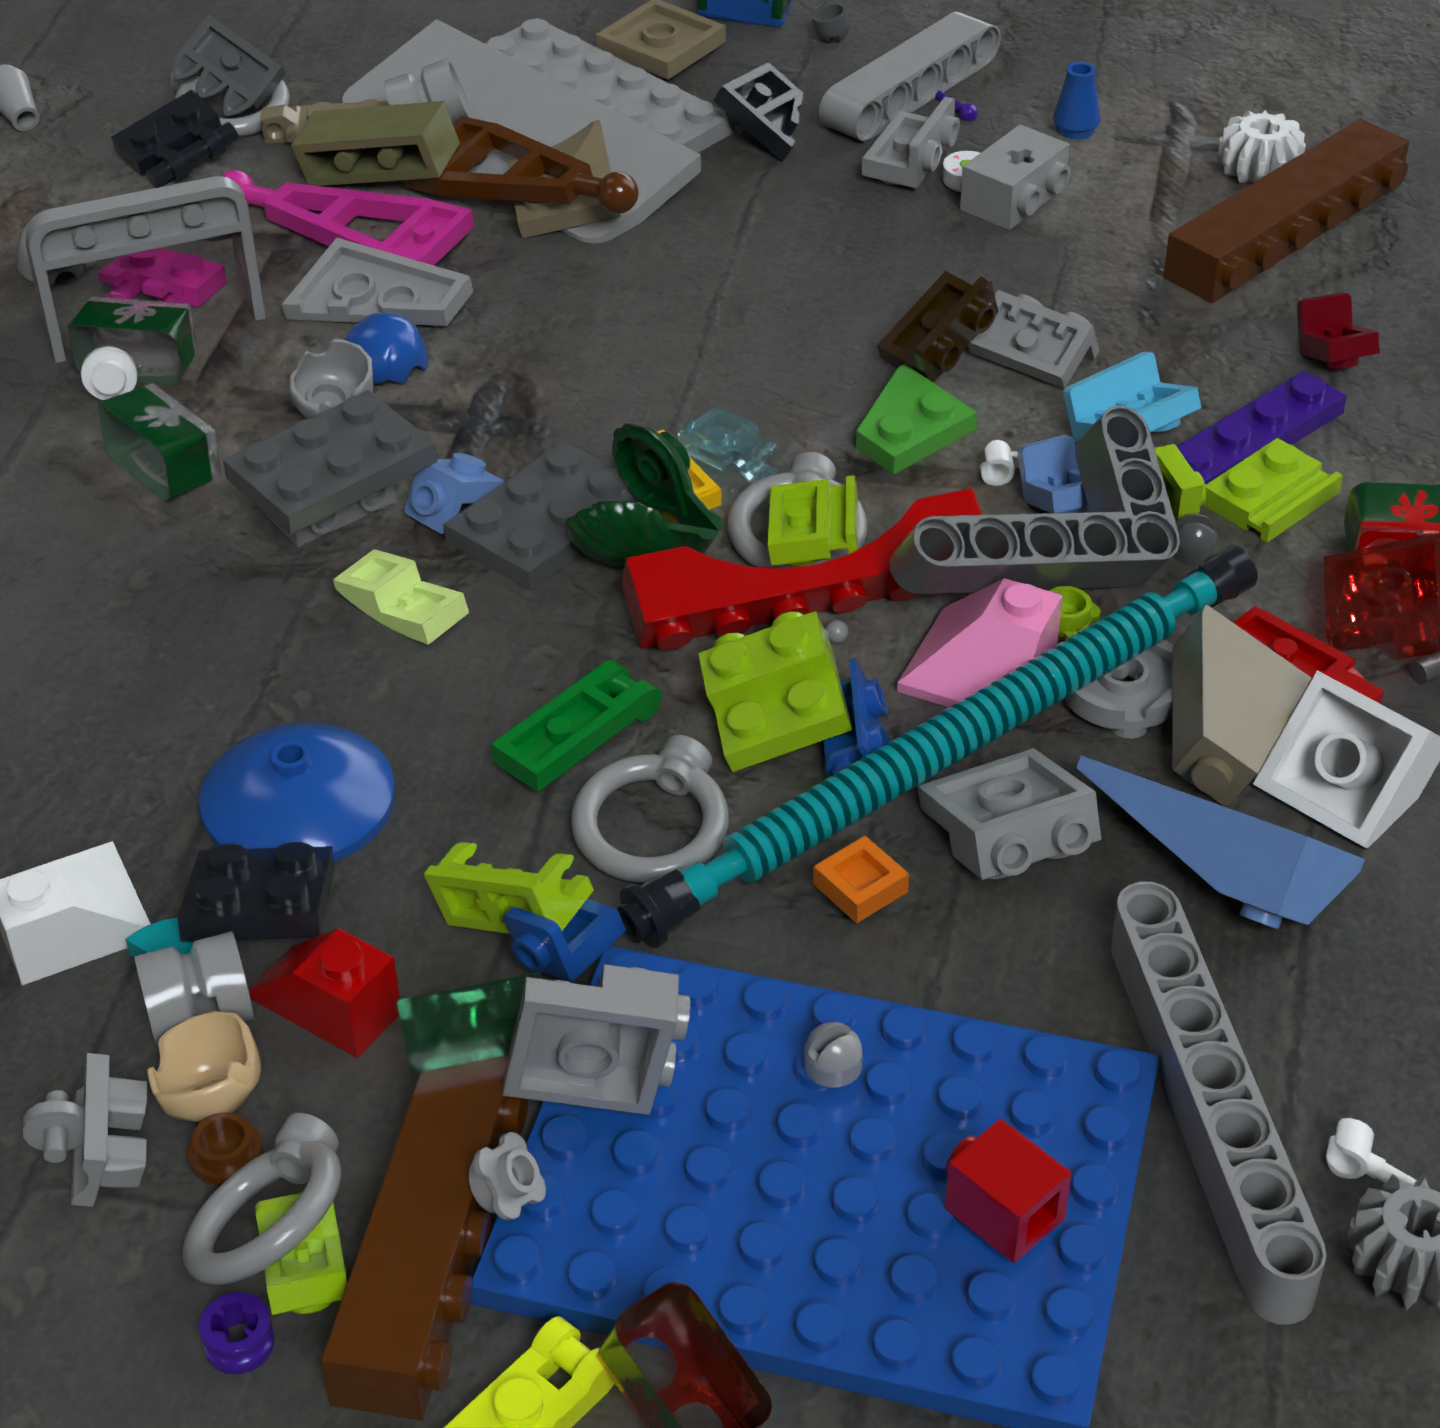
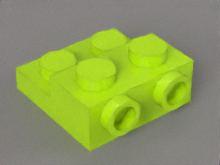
M816 611L805 615L799 612L783 613L773 621L772 627L747 636L740 633L725 634L716 640L713 648L698 653L706 694L715 711L724 757L732 772L853 730L832 646Z

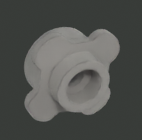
M514 1132L506 1133L500 1137L499 1146L490 1149L485 1147L475 1153L469 1170V1183L476 1201L485 1210L509 1221L519 1217L521 1207L527 1202L536 1204L544 1199L546 1194L544 1179L540 1175L535 1158L527 1151V1145L520 1135Z

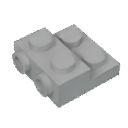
M1034 748L917 786L921 810L949 832L952 856L981 880L986 878L1001 879L1019 875L1026 871L1031 863L1046 858L1059 859L1070 855H1078L1084 852L1091 843L1102 840L1096 791Z
M604 964L598 987L573 984L564 980L551 981L526 977L504 1073L503 1096L650 1115L658 1086L670 1087L676 1061V1043L672 1042V1039L684 1041L687 1033L690 1015V996L678 994L679 975L649 971L637 967L627 968Z

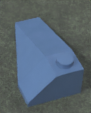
M1080 756L1076 767L1216 891L1242 901L1243 905L1239 915L1276 929H1279L1283 917L1309 925L1361 872L1365 861L1363 858L1297 832Z

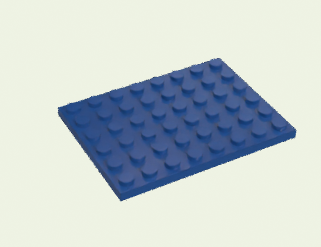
M612 946L603 952L590 986L598 987L604 964L627 968L637 967L649 971L679 975L678 994L690 996V1015L684 1041L672 1039V1042L676 1043V1061L670 1087L658 1086L650 1115L543 1101L526 1145L527 1151L535 1158L540 1175L544 1179L546 1186L545 1197L536 1204L527 1202L521 1207L519 1217L507 1221L497 1216L472 1278V1305L546 1322L560 1316L577 1329L608 1336L623 1311L661 1286L671 1282L686 1284L696 1292L751 1369L1008 1428H1090L1160 1055ZM839 1022L846 1024L858 1035L862 1044V1071L859 1077L849 1085L837 1088L821 1086L812 1081L805 1072L804 1047L810 1032L823 1023ZM1000 1118L1071 1171L1065 1219L1015 1264L945 1209L946 1163L949 1156L966 1137L974 1135L978 1138ZM683 1301L681 1313L676 1321L671 1318L665 1309H660L618 1337L724 1362V1360L728 1362L729 1357L731 1364L737 1365L709 1325L685 1301ZM686 1307L694 1314V1316H691L693 1322H691L689 1316L684 1314L688 1313ZM697 1317L699 1318L700 1323L704 1324V1326H701L702 1333L700 1332L699 1326L695 1325L694 1323L698 1322ZM707 1330L709 1331L710 1336L714 1337L715 1339L711 1340V1345L709 1344L708 1339H705L704 1337L708 1336ZM718 1344L720 1345L721 1350L726 1353V1355L722 1354V1359L720 1358L719 1353L715 1352L714 1350L718 1349Z

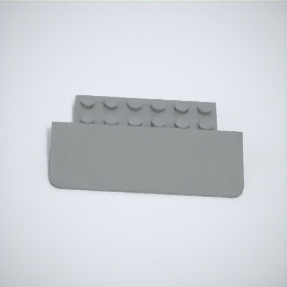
M538 18L527 20L522 23V26L501 36L493 37L485 44L436 19L349 87L342 99L343 103L361 102L368 99L388 101L384 89V81L408 73L417 79L421 78L424 66L449 58L464 90L471 118L500 124L550 147L573 136L592 121L600 120L611 172L618 171L630 175L638 186L639 195L634 207L625 213H621L620 217L561 230L585 243L610 241L642 223L701 172V154L699 152L734 133V123L728 119L724 110ZM493 149L487 154L483 162L475 165L468 172L503 175L509 170L508 161L517 158ZM506 200V201H508V202L514 204V201Z

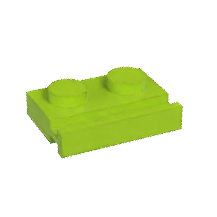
M1276 438L1206 484V502L1203 506L1245 531L1251 527L1261 532L1260 540L1268 543L1338 495L1343 475L1337 471L1331 475L1321 470L1323 463L1298 450L1295 446Z
M855 475L846 476V484L830 486L829 479L771 486L768 550L771 566L781 564L806 566L821 559L831 558V550L848 548L849 554L858 550V492Z

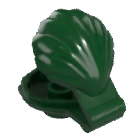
M625 423L622 428H616L613 433L612 455L616 464V470L632 496L643 504L629 501H601L592 504L593 507L579 510L576 515L569 517L565 523L567 536L570 541L585 555L612 566H625L626 558L683 546L705 554L722 527V519L716 512L710 511L694 493L692 481L688 474L690 458L683 444L671 433H657L648 427L637 424ZM658 511L671 514L679 524L668 522Z

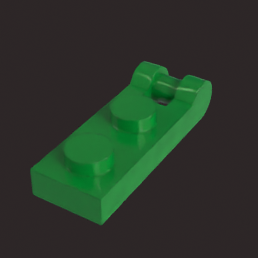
M608 660L491 743L492 761L538 793L636 719L639 721L650 719L660 707L663 696L662 691L646 680L634 681L631 679L630 671L614 660Z

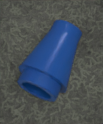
M1073 62L1067 66L1066 78L1053 114V121L1057 125V132L1069 139H1085L1092 136L1095 132V127L1101 122L1095 79L1096 67L1090 63Z

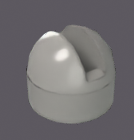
M829 1022L819 1025L810 1032L804 1047V1069L806 1074L815 1083L830 1088L843 1087L854 1082L862 1071L863 1047L858 1035L843 1023Z

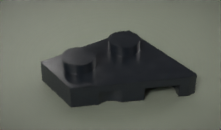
M768 62L723 85L713 101L725 111L726 116L731 122L745 128L781 161L786 160L795 146L796 140L792 138V134L799 124L800 114L798 109L802 105L803 92Z

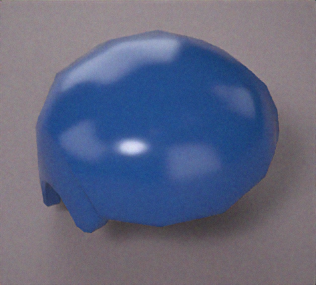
M385 312L371 314L358 322L345 338L346 341L360 345L372 358L373 384L390 380L402 385L407 382L408 375L415 366H418L421 370H427L428 350L423 337L416 325L402 315Z

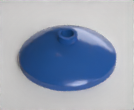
M312 722L274 726L241 740L221 755L212 765L202 782L199 793V810L206 834L215 846L237 844L245 849L277 848L291 842H304L313 847L333 846L334 862L353 854L368 844L388 821L395 802V784L391 765L375 744L350 730L329 724Z

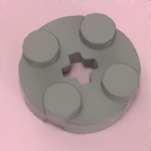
M1162 640L1130 661H1126L1120 667L1114 668L1108 674L1101 676L1098 680L1089 683L1081 690H1077L1071 696L1065 697L1061 701L1062 704L1072 709L1083 719L1098 726L1110 728L1113 733L1122 738L1133 739L1145 735L1148 727L1160 725L1173 717V645L1167 640ZM1127 676L1134 678V681L1129 682L1116 680H1122Z

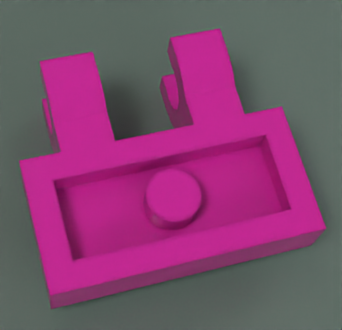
M162 248L119 256L98 272L99 282L113 285L111 292L102 299V302L131 304L134 297L143 292V294L157 297L153 305L157 307L181 308L184 304L199 307L227 283L225 265L204 260L198 255L181 254ZM129 306L118 308L114 310V312L122 313V311L126 310ZM151 308L146 312L147 316L156 314V311Z

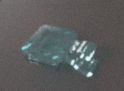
M713 407L678 432L679 441L687 450L688 455L720 470H724L732 463H735L745 478L752 484L762 478L779 474V470L768 466L764 462L778 452L777 446L766 438H759L758 425L719 407Z

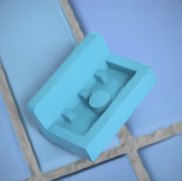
M1141 352L1067 386L1063 390L1074 442H1078L1110 407L1125 406L1138 412L1145 420L1150 432H1162L1176 428L1181 424L1180 418L1201 409L1197 387L1160 382L1155 355L1151 352Z

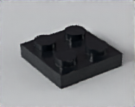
M291 842L277 848L245 849L237 844H223L210 850H199L177 917L180 942L196 941L231 931L234 934L235 940L314 938L321 935L335 871L333 846L313 847L304 842Z

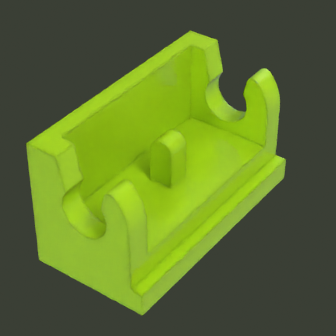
M460 842L454 845L437 866L430 865L423 874L447 925L510 934L503 919V915L512 907H517L553 920L563 931L594 891L588 876L576 875L571 880L561 879L564 871L570 868L574 860V856L571 854H555L538 873H530L514 868H508L507 870L493 868L491 864L480 863L477 866L465 865L466 860L472 857L477 849V844Z

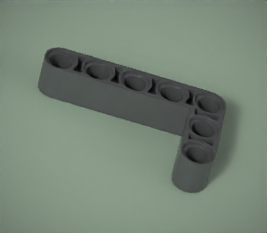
M1110 407L1078 441L1075 448V456L1090 512L932 516L924 518L893 551L889 560L893 579L901 588L916 594L977 592L1003 578L1030 584L1044 590H1050L1059 586L1105 588L1142 585L1177 553L1180 545L1178 529L1150 431L1145 420L1138 412L1129 407Z

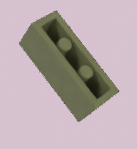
M444 101L313 111L291 146L308 185L326 186L440 178L458 148L460 141Z

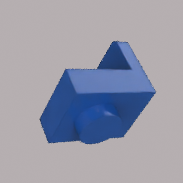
M588 899L563 931H561L560 926L555 921L517 907H512L503 915V919L513 939L511 948L517 960L533 973L540 974L543 972L571 983L592 963L597 961L603 952L626 931L617 909Z

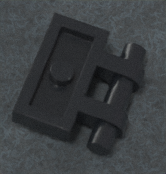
M190 90L113 135L111 139L115 151L142 177L147 174L151 183L158 188L170 180L178 182L188 176L189 168L204 159L214 160L226 152L225 147L238 140L239 136L230 122L221 125L219 115L193 90Z

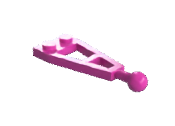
M230 170L221 175L234 180L241 187L248 206L251 204L265 208L267 220L327 246H330L336 238H341L434 266L474 228L472 209L432 199L289 182L283 184L278 190L254 185L250 176L239 170ZM308 210L323 211V212H321V213L318 215V214H315V213L310 212V211H308ZM356 216L404 221L383 242L346 227Z

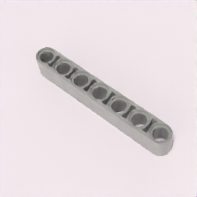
M1137 882L1130 884L1120 892L1117 899L1111 939V954L1148 1050L1151 1054L1160 1055L1157 1073L1242 1291L1253 1312L1266 1321L1278 1325H1292L1303 1321L1312 1312L1327 1257L1325 1244L1179 899L1173 891L1158 883Z

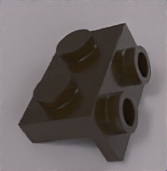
M945 271L879 342L877 347L880 357L897 368L906 364L934 383L943 372L951 370L956 365L962 351L978 334L987 331L992 325L996 314L999 312L992 281L981 276L971 285Z

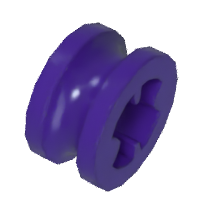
M232 1292L222 1295L209 1303L201 1314L198 1328L207 1361L214 1369L225 1374L247 1373L265 1363L273 1352L275 1337L267 1306L259 1297L245 1292ZM246 1324L244 1340L237 1342L227 1341V1338L230 1337L229 1327Z

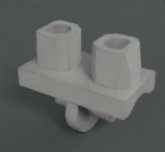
M87 1053L84 1069V1086L76 1091L74 1103L69 1102V1096L66 1092L57 1090L48 1093L45 1102L36 1104L26 1112L23 1117V1138L30 1146L44 1151V1159L51 1163L62 1162L67 1157V1151L72 1150L71 1205L94 1207L100 1186L139 1187L146 1165L147 1140L140 1137L108 1135V1127L132 1130L141 1129L147 1103V1081L109 1077V1055Z

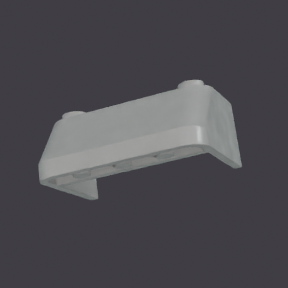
M215 176L47 209L36 214L26 228V251L42 320L55 362L66 361V356L47 275L62 273L75 265L196 240L214 242L231 238L237 277L255 321L266 319L249 209L241 187L230 178Z

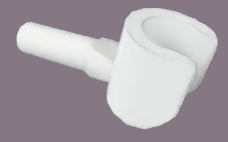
M993 440L985 447L986 462L980 465L983 481L992 486H1001L1008 483L1015 474V468H1020L1017 451L1011 452L1009 445L1001 440Z
M1343 1118L1338 1122L1336 1134L1330 1137L1326 1154L1327 1164L1332 1173L1346 1179H1356L1366 1174L1384 1183H1387L1393 1174L1409 1187L1414 1186L1417 1180L1386 1163V1160L1371 1153L1374 1133L1366 1123L1352 1118Z

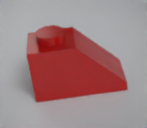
M340 928L293 945L248 989L250 999L356 1058H359L402 1013L394 957Z

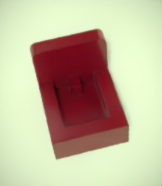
M1340 292L1302 299L1297 302L1300 354L1325 361L1326 367L1331 369L1354 367L1359 365V357L1380 354L1379 332L1353 325L1350 294Z

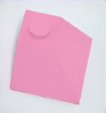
M1003 578L944 607L897 682V692L948 708L961 700H965L967 696L978 692L979 689L990 685L991 682L1002 678L1005 674L1014 671L1017 667L1028 663L1029 660L1040 656L1041 653L1052 649L1058 644L1063 595L1040 589L1030 584Z

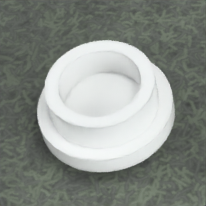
M116 347L97 348L87 355L82 364L81 379L83 385L90 394L101 400L132 391L137 382L138 372L134 360L128 353Z

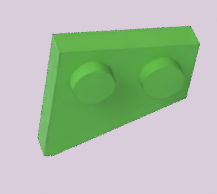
M903 364L897 368L856 430V449L894 475L975 431L977 412L906 364Z

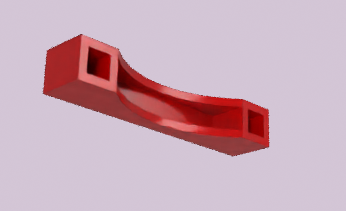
M973 488L916 499L903 517L877 540L849 555L817 565L783 569L749 567L715 559L686 546L626 558L622 588L640 649L658 646L660 649L670 650L682 647L697 637L716 633L719 637L728 633L742 634L749 630L751 626L773 622L779 615L786 612H799L805 615L814 611L821 612L833 609L836 613H847L857 610L873 600L890 597L893 601H904L914 598L919 594L910 593L901 588L893 579L889 564L893 551L924 518L932 516L982 515Z

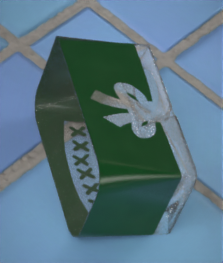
M91 296L67 325L75 367L80 374L82 364L89 353L101 347H116L128 353L134 360L138 372L136 383L176 385L181 381L198 349L192 311L188 303ZM106 328L136 331L130 336L119 337L110 333ZM157 332L168 334L174 341L161 337Z
M154 383L97 402L103 441L109 456L116 464L163 501L167 502L222 476L217 435L213 427L191 410L185 408Z

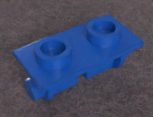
M855 658L849 660L851 678L840 680L853 730L824 740L825 769L829 777L834 776L836 772L847 768L848 765L855 761H860L862 757L873 753L879 747L890 742L880 720V716L888 714L883 690L876 678L867 680Z

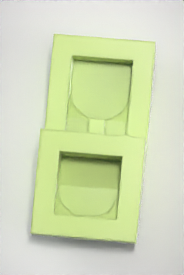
M373 549L333 579L336 590L364 613L390 629L427 645L469 613L462 592L421 581L414 560Z

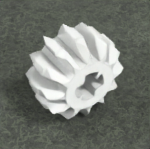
M1266 110L1261 114L1245 111L1242 117L1230 118L1228 126L1224 128L1223 137H1220L1219 163L1224 165L1225 174L1238 176L1240 183L1256 182L1304 153L1305 134L1299 130L1298 122L1285 120V114L1272 115L1268 114Z

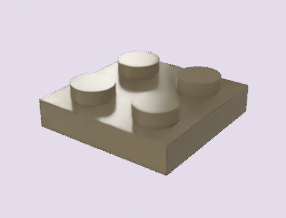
M650 0L595 34L596 47L610 52L613 56L635 67L650 72L655 77L668 80L726 42V25L661 0Z

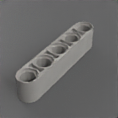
M957 11L947 15L829 88L820 103V122L824 126L865 142L885 130L899 111L913 113L935 99L937 91L946 92L988 65L995 57L1000 46L1001 35L999 28Z

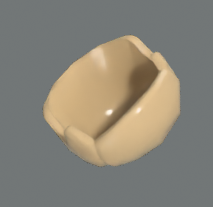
M212 1011L189 1017L166 1031L158 1040L160 1053L159 1068L157 1071L154 1067H150L147 1070L153 1097L162 1111L177 1120L201 1122L211 1115L233 1113L242 1107L258 1084L262 1069L257 1045L249 1026L235 1013Z

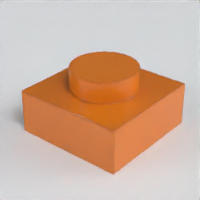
M863 836L814 865L813 885L857 924L908 893L909 873L867 836Z

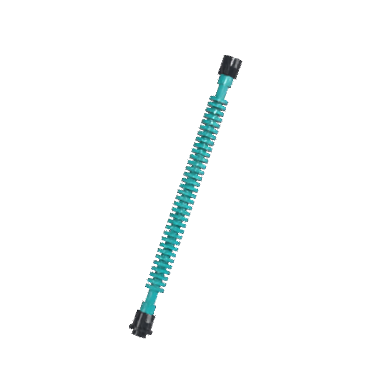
M1230 544L1210 555L1197 569L1188 573L1185 578L1176 582L1173 592L1163 598L1153 592L1141 595L1138 599L1129 602L1126 606L1117 609L1114 613L1102 618V620L1091 624L1090 627L1079 631L1076 635H1072L1064 642L1055 645L1052 649L1041 653L1040 656L1029 660L1028 663L1017 667L1002 678L991 682L990 685L979 689L978 692L967 696L965 700L955 703L952 707L941 711L939 715L929 718L926 722L914 727L913 730L905 732L899 738L888 742L887 745L881 746L873 753L867 754L860 761H855L848 765L847 768L836 772L834 776L828 777L821 781L820 784L807 789L806 792L798 794L793 800H788L781 804L779 808H774L767 812L765 816L752 821V824H747L740 828L738 832L729 834L723 840L725 853L707 864L695 862L681 871L675 869L661 878L648 881L642 886L630 884L624 887L620 892L621 906L617 910L625 926V933L635 943L643 941L651 948L662 946L667 942L668 933L679 928L687 918L699 911L702 905L718 896L719 887L738 876L748 884L755 883L762 876L775 871L777 867L787 864L790 859L797 858L804 851L814 848L817 843L826 841L831 835H836L845 827L856 823L858 819L868 816L871 811L880 809L884 804L890 803L898 796L910 791L911 788L922 784L924 780H929L938 772H942L949 768L950 765L961 761L963 757L973 754L977 749H981L988 745L989 742L1000 738L1001 735L1010 732L1014 727H1018L1028 719L1037 716L1039 712L1049 709L1065 697L1071 696L1077 690H1081L1089 683L1108 674L1114 668L1120 667L1126 661H1130L1138 654L1169 638L1176 629L1175 619L1185 613L1190 615L1197 614L1206 605L1213 608L1225 600L1234 599L1256 585L1258 580L1254 561L1238 545Z

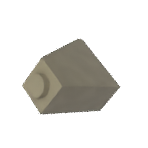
M1209 605L1202 609L1173 646L1172 770L1218 803L1227 807L1259 773L1312 678Z

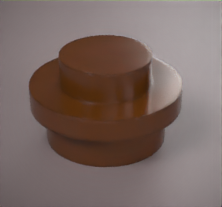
M218 1113L201 1121L195 1128L187 1148L189 1165L195 1176L204 1182L221 1185L241 1167L263 1154L262 1140L258 1130L248 1123L245 1118L234 1113Z

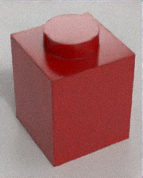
M1001 1118L978 1138L974 1135L966 1137L949 1156L946 1163L945 1209L1013 1264L1065 1219L1071 1171Z

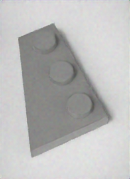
M336 238L281 305L286 320L358 323L371 314L385 312L402 315L415 325L447 326L471 296L473 288L471 278L468 275Z

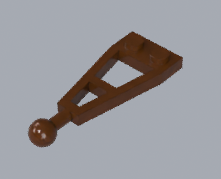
M461 116L453 123L460 144L440 178L403 180L406 188L449 197L571 204L579 195L598 199L604 209L615 214L625 213L632 209L639 195L635 180L627 173L617 171L611 172L603 178L594 177L590 165L584 161L500 124ZM493 149L519 159L503 175L468 172L475 165L483 162L487 154ZM546 171L560 178H548L539 176Z

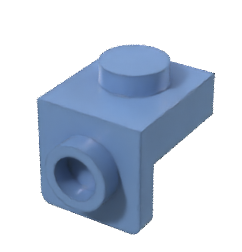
M1061 435L1025 444L1018 448L1017 453L1025 503L1049 513L1087 512L1086 506L1089 505L1076 461L1073 437Z
M454 453L452 459H437L436 463L415 473L404 511L408 516L438 533L445 534L444 524L459 514L462 503H475L505 481L485 471L486 463L481 459L463 453Z

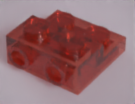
M1440 533L1323 556L1326 637L1330 646L1343 652L1394 642L1399 659L1430 655L1440 651Z

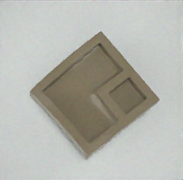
M600 120L592 121L573 136L552 146L556 150L588 163L594 177L603 178L611 173ZM515 159V160H512V161H508L509 169H510L516 162H518L519 159ZM546 171L539 176L548 178H560ZM579 195L571 204L514 201L522 239L620 217V214L611 213L604 209L598 199Z

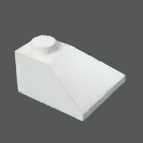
M1317 670L1253 785L1368 849L1421 795L1440 762V736Z
M113 841L0 879V932L21 985L128 948L126 938L139 929L150 925Z

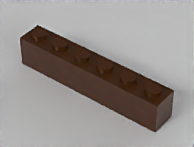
M1361 118L1169 233L1163 278L1210 303H1214L1231 291L1237 290L1245 282L1264 270L1272 268L1277 262L1291 253L1305 247L1310 241L1329 229L1335 228L1340 222L1356 212L1367 208L1372 202L1386 193L1397 189L1402 184L1408 171L1406 157L1409 140Z
M448 992L321 1359L330 1406L423 1421L432 1390L443 1391L445 1388L452 1359V1345L447 1340L453 1322L463 1323L467 1317L472 1295V1278L468 1275L473 1257L481 1258L490 1236L492 1225L491 1213L480 1206L471 1191L469 1183L470 1166L478 1150L485 1147L490 1149L499 1146L502 1135L509 1132L521 1135L527 1117L528 1099L503 1096L504 1073L521 1002Z

